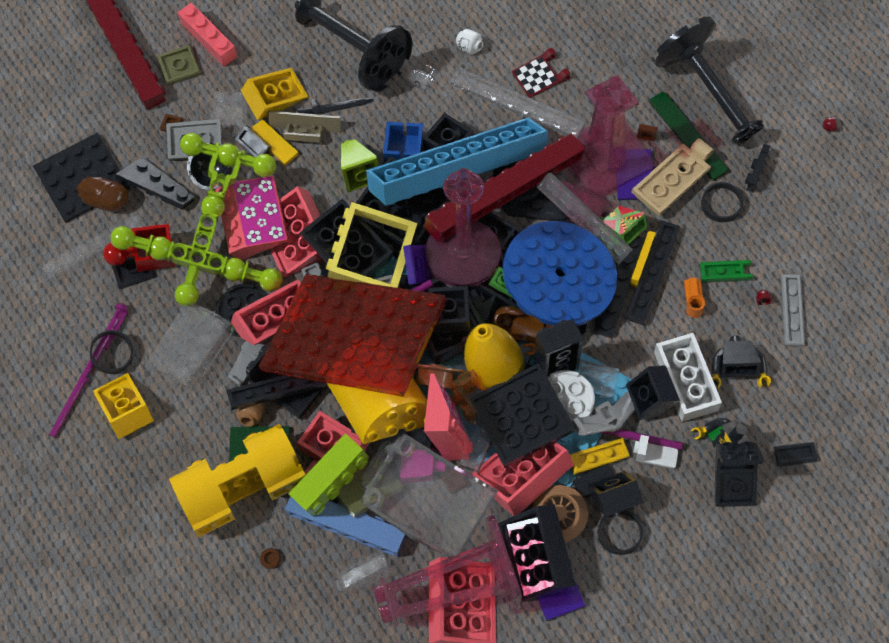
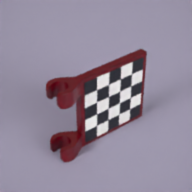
M553 48L547 49L542 55L511 71L529 98L570 78L568 69L565 68L556 75L547 61L556 57Z

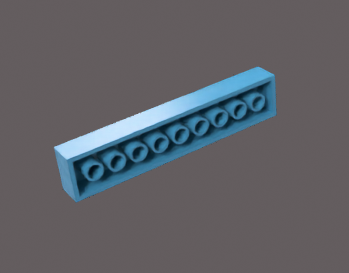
M528 117L366 170L368 189L382 203L392 205L397 201L410 199L415 195L428 193L430 190L443 188L448 184L460 182L469 177H475L483 172L493 171L495 168L525 160L532 153H538L548 145V130Z

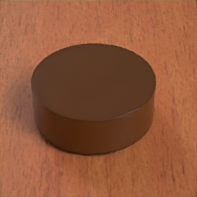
M268 548L261 553L260 562L264 568L274 569L280 564L281 556L276 549Z

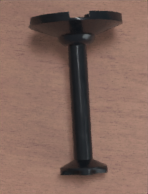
M322 0L296 1V22L306 25L314 20L363 52L359 63L358 78L360 85L365 89L380 92L388 87L384 84L396 73L398 77L402 74L399 70L404 64L405 59H410L413 41L411 33L401 25H391L383 29L370 41L321 9Z
M710 16L698 19L699 24L688 28L686 25L671 35L656 50L659 55L656 57V60L653 57L652 61L658 68L666 67L679 61L690 63L737 129L731 142L735 144L740 142L742 144L765 126L762 124L763 121L761 119L749 122L701 54L704 49L703 44L716 27L715 21Z

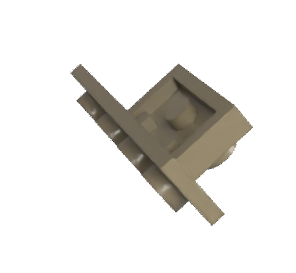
M269 111L268 113L269 126L271 128L285 129L284 140L320 143L323 132L341 133V116Z

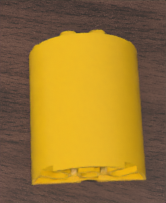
M380 341L360 343L341 354L342 358L336 364L333 363L327 373L326 383L362 444L394 436L400 429H405L407 432L425 426L427 399L392 347Z

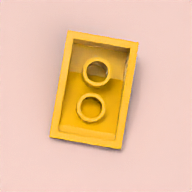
M292 68L249 78L241 89V93L257 120L269 117V111L280 112L308 98L306 91Z
M128 373L93 390L118 439L154 421Z

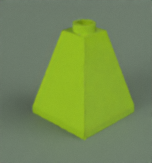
M346 140L341 144V170L346 191L348 193L368 186L366 170L379 166L377 157L357 140Z

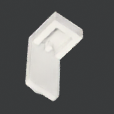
M641 435L639 441H635L633 453H637V462L672 469L676 467L678 449L648 443L649 436Z

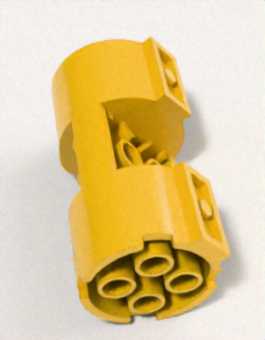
M280 424L262 433L260 431L248 435L246 439L242 440L248 453L236 456L233 461L227 464H219L214 470H211L206 459L198 460L187 467V470L169 478L174 492L198 538L235 520L229 505L263 488H266L273 501L289 493L306 476Z

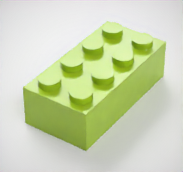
M345 433L289 492V495L313 517L316 514L319 515L326 508L325 504L330 499L333 500L340 493L339 489L344 484L347 485L354 478L353 474L358 469L361 470L367 465L369 456Z

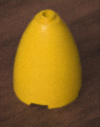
M484 323L476 326L470 332L465 344L464 360L468 376L477 388L484 391L524 371L523 353L518 343L506 330L497 325Z

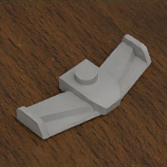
M286 328L255 346L245 341L227 378L238 387L243 386L247 379V365L259 356V351L263 346H267L269 343L275 344L291 333L290 328Z
M625 392L613 406L607 401L595 407L592 411V416L573 419L572 423L578 435H590L605 431L615 432L620 429L624 422L635 412L629 392Z

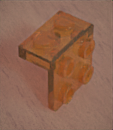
M474 370L461 373L457 377L458 379L453 381L452 399L457 407L461 406L463 409L462 414L466 421H471L475 425L477 424V410L467 397L468 394L477 390V375Z

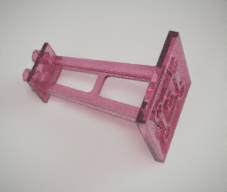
M619 75L612 76L610 79L585 91L586 96L594 105L591 125L573 134L586 149L582 159L569 167L593 201L617 190V187L651 169L654 170L657 166L625 123V111L639 105V102Z
M495 514L486 517L487 543L387 584L384 577H381V585L372 588L377 604L387 601V605L378 607L383 624L393 621L394 627L398 626V618L500 594L506 595L512 615L520 613L522 594ZM486 557L491 560L497 578L496 582L455 593L448 592L443 578L445 573ZM431 578L438 580L441 589L439 597L404 606L399 605L396 597L398 591Z

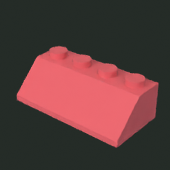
M299 279L236 311L233 314L231 323L242 339L255 346L316 313L317 309H312L313 300Z

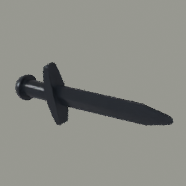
M312 99V107L296 108L293 113L319 115V113L366 105L373 102L374 99H355L317 106L315 100Z

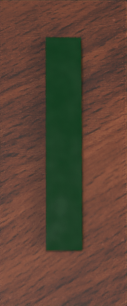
M664 91L649 99L651 106L682 144H685L690 149L697 139L701 138L704 141ZM714 152L705 161L711 166L707 175L712 181L728 172L727 167Z

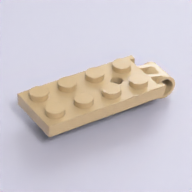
M701 138L697 139L690 149L685 144H682L637 184L631 193L656 215L660 216L711 169V166L705 161L712 155L714 149ZM679 168H685L686 171L681 172Z

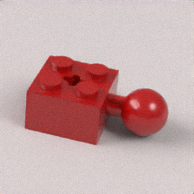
M169 223L131 228L135 236L150 239V236L153 235V238L164 237L171 242ZM109 243L103 250L105 261L113 266L123 264L128 257H135L137 272L175 267V263L171 260L169 262L167 259L156 260L150 255L146 256V250L132 246L126 250H119L112 243Z

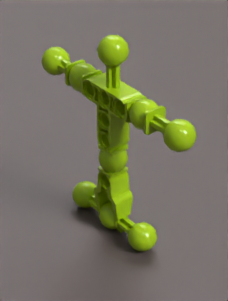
M196 133L184 135L180 140V148L184 154L196 156L199 153L212 156L208 170V176L211 178L210 190L207 193V197L201 203L202 214L192 246L182 243L174 244L173 241L170 242L164 237L153 238V235L150 236V239L138 237L126 226H119L112 231L110 236L112 245L119 250H126L131 246L146 250V256L150 255L156 260L167 259L168 262L171 260L175 264L188 267L185 282L176 288L174 294L176 301L182 306H192L197 302L199 292L196 288V282L200 271L213 275L220 274L222 277L224 275L230 281L241 280V283L246 278L259 282L260 286L266 291L273 292L278 290L283 284V277L275 268H268L263 272L248 268L249 262H246L245 265L239 258L227 259L228 257L226 256L223 258L222 255L209 251L216 230V222H218L219 216L225 210L224 197L229 185L236 182L240 165L253 168L254 172L260 177H268L276 170L275 160L268 154H261L257 157L246 155L244 150L239 151L231 143H225L221 146L218 142L215 145L205 143ZM217 160L225 167L235 165L233 173L227 176L223 173L217 174V171L214 170ZM220 186L223 191L215 192L213 188ZM210 221L213 223V225L211 227H205L203 225V222ZM205 238L208 243L201 245L198 243V239ZM177 250H180L184 253V255L182 257H176L173 253ZM197 255L203 260L197 263L192 258ZM218 261L221 263V266L214 268L211 266V262Z

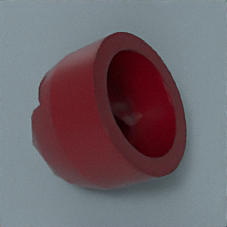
M835 116L824 120L823 128L826 131H837Z
M760 290L757 293L756 301L758 305H762L760 300L766 299L765 305L772 303L769 291Z

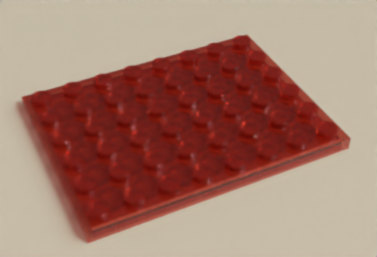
M305 274L259 364V368L261 371L404 397L445 305L446 297L441 294Z

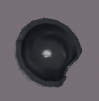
M203 153L189 156L187 172L195 185L201 189L210 190L211 178L208 176V170L212 156ZM217 160L214 170L217 171V174L223 173L227 176L231 175L232 166L225 167Z

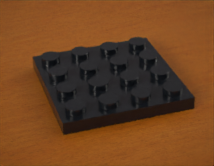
M98 132L33 165L34 170L65 223L95 208L86 205L81 197L78 196L79 192L76 191L77 185L88 176L118 181L126 190L131 189L127 181L116 180V173L120 169Z
M539 363L514 375L509 380L496 384L468 399L504 468L576 432V428Z

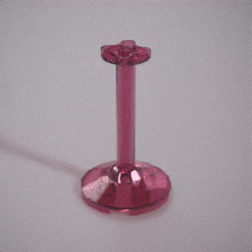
M461 168L459 171L450 174L443 184L445 196L449 201L456 204V233L439 243L430 235L425 248L427 267L437 279L451 286H455V284L476 286L488 280L498 269L501 256L499 239L494 232L479 221L471 224L472 204L482 197L485 185L479 175L469 171L467 168Z

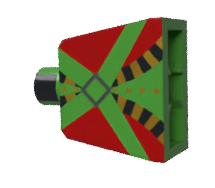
M619 206L611 213L604 211L600 215L605 235L623 248L629 245L647 228L645 213Z

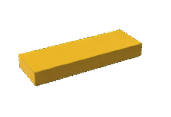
M263 119L251 128L272 147L270 152L285 166L299 155L298 151Z
M649 231L647 233L631 278L630 285L637 288L654 242L655 232Z
M623 438L569 454L574 463V466L571 467L574 475L630 457Z

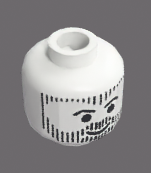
M465 29L457 35L456 43L459 50L473 55L482 49L481 34Z

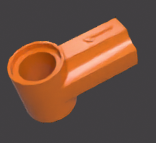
M689 278L684 280L686 312L691 318H699L703 314L705 307L701 280Z

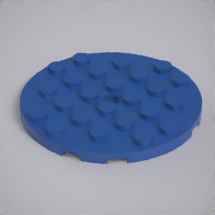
M546 221L527 227L512 240L503 260V280L509 295H512L517 302V306L528 316L531 314L535 318L540 319L539 322L547 325L556 326L562 320L568 321L571 319L574 320L576 326L586 324L606 310L616 291L617 271L610 252L591 232L571 223ZM560 269L565 276L560 277L555 271Z

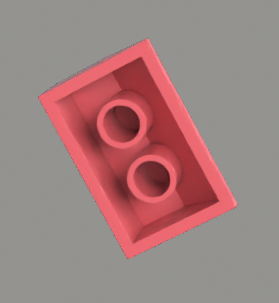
M321 411L318 412L297 442L300 451L318 462L345 433L364 451H366L369 443L362 444L358 435L351 433V429Z

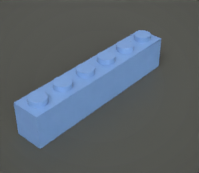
M290 496L285 507L287 515L392 556H399L407 537V532L403 526L395 523L390 525L385 523L386 520L381 517L375 516L372 518L367 516L366 512L353 518L341 502L336 504L330 500L325 504L326 508L324 511L313 517Z

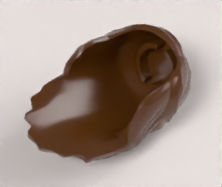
M88 176L77 185L76 191L79 192L78 196L88 206L109 212H118L127 204L128 192L118 181Z
M514 306L500 307L494 314L492 321L493 325L506 330L515 341L535 342L536 333L544 328V324L539 322L540 319L535 318L531 314L528 316L520 308Z

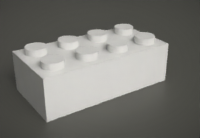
M694 333L657 343L654 354L659 366L666 365L680 401L675 404L681 422L719 411L722 401Z

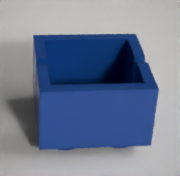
M386 122L383 150L384 164L390 156L399 160L422 152V138L424 136L422 123H407V135H404L403 122Z

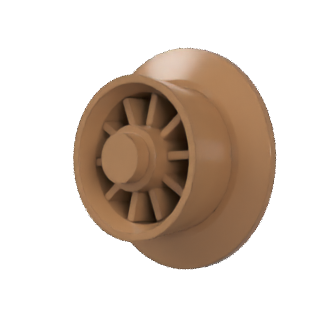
M409 363L410 366L418 368L415 382L421 385H428V390L430 374H435L444 388L453 389L454 373L464 372V370L445 368L443 365Z
M564 485L549 487L534 501L532 508L555 504L564 542L570 541L580 535L587 524V504L581 494L571 487Z

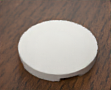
M570 370L557 371L547 377L571 421L577 417L581 418L591 415L595 405V395L591 383L586 378Z

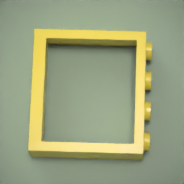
M351 202L350 208L346 207L343 219H346L345 224H340L337 233L340 236L339 242H334L331 251L335 253L333 259L329 258L326 269L329 270L328 277L394 298L405 265L403 246L411 245L417 223ZM354 214L406 231L390 284L337 267Z

